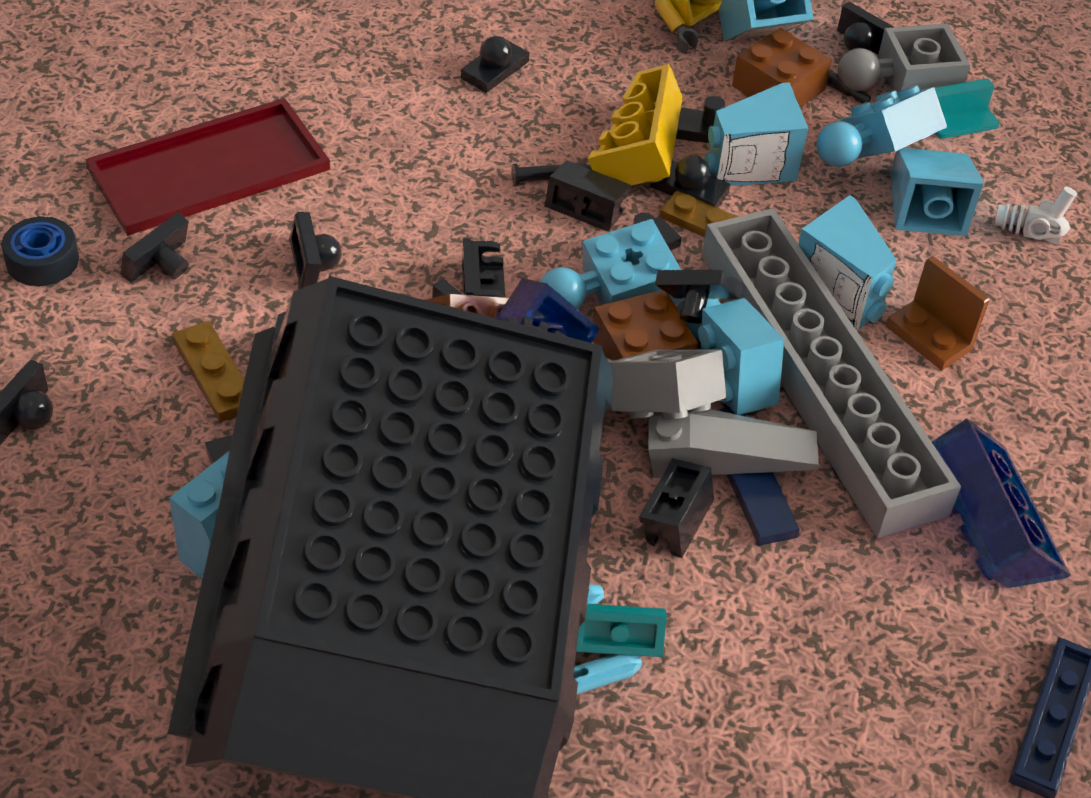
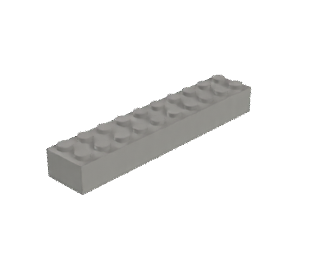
M773 208L707 224L701 257L710 270H725L742 282L744 286L741 299L745 298L784 338L781 385L809 430L817 431L818 445L876 538L878 539L950 517L961 485L776 210Z

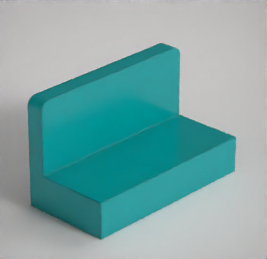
M989 78L935 88L947 125L946 128L935 133L939 139L998 129L1000 123L988 108L995 87Z
M587 604L586 619L578 631L576 652L663 657L667 622L666 609Z

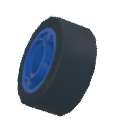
M44 216L27 218L12 225L2 239L1 247L8 274L16 281L25 285L46 286L56 284L69 277L77 268L79 253L74 231L62 220Z

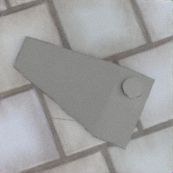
M712 409L697 412L687 411L688 416L679 419H663L662 412H654V415L649 417L648 450L653 477L661 478L672 458L710 467L712 475L819 470L817 431Z

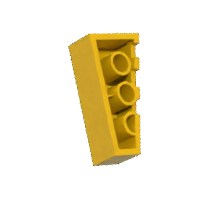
M670 64L636 73L622 97L624 105L615 110L611 117L612 127L610 130L602 132L598 139L601 146L598 150H592L587 158L592 170L628 183L631 186L645 182L654 183L663 178L670 177L683 99Z

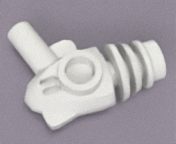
M1064 187L1055 202L1047 199L1042 200L1040 206L1030 205L1027 213H1024L1026 204H1022L1020 212H1017L1018 205H1014L1013 211L1010 210V204H1007V206L999 205L995 226L1002 227V230H1004L1006 224H1008V231L1012 232L1013 226H1017L1016 235H1019L1020 228L1023 227L1024 237L1058 244L1061 237L1070 230L1069 222L1063 216L1077 193L1072 188Z

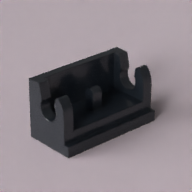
M566 160L549 177L544 207L609 232L625 210L620 205L628 196L631 185Z
M463 238V295L506 298L503 258L496 256L485 257L482 255L485 252H500V244L494 241H471L470 238Z
M672 458L639 516L640 522L644 523L645 536L649 545L655 547L659 539L658 536H662L669 542L668 548L670 553L683 558L714 501L710 467Z

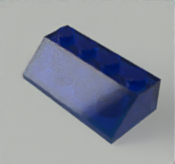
M967 418L932 441V444L961 485L953 510L960 514L964 523L960 526L962 534L976 548L980 556L976 559V563L982 574L989 581L994 579L1005 587L1012 588L1066 579L1071 576L1004 445Z

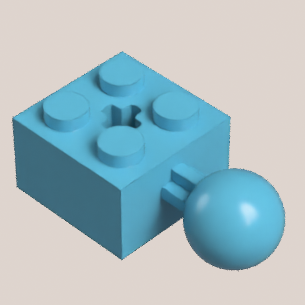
M918 85L899 92L893 90L877 96V101L872 103V106L870 102H866L850 109L851 115L826 125L819 133L816 146L820 158L828 165L844 167L853 163L857 158L897 151L946 128L947 125L935 88L919 90Z
M649 219L582 241L584 273L578 274L574 270L565 267L551 269L540 279L537 296L541 306L547 312L556 316H567L573 314L582 306L586 295L594 292L601 305L662 290L655 285L658 270H681L653 219ZM670 296L674 304L681 302V299H675Z
M745 298L723 304L718 299H708L706 308L702 309V323L686 322L697 342L701 343L700 350H722L726 398L720 401L726 403L736 415H743L778 405L784 338ZM682 299L677 307L680 313L684 299Z

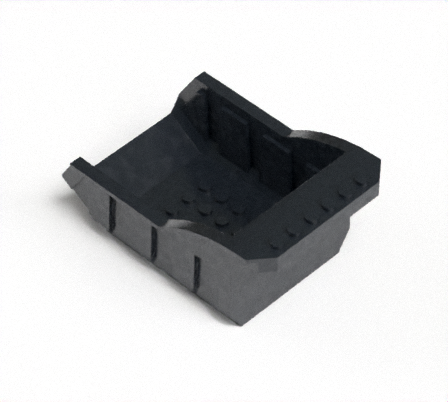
M332 276L293 292L287 311L278 314L275 326L255 333L233 430L220 503L167 732L169 735L187 738L185 766L196 768L220 763H232L402 798H549L548 791L558 753L568 743L574 722L578 682L573 677L578 631L586 619L591 567L587 563L591 520L599 507L604 464L599 454L603 418L610 407L614 372L602 351L601 345Z

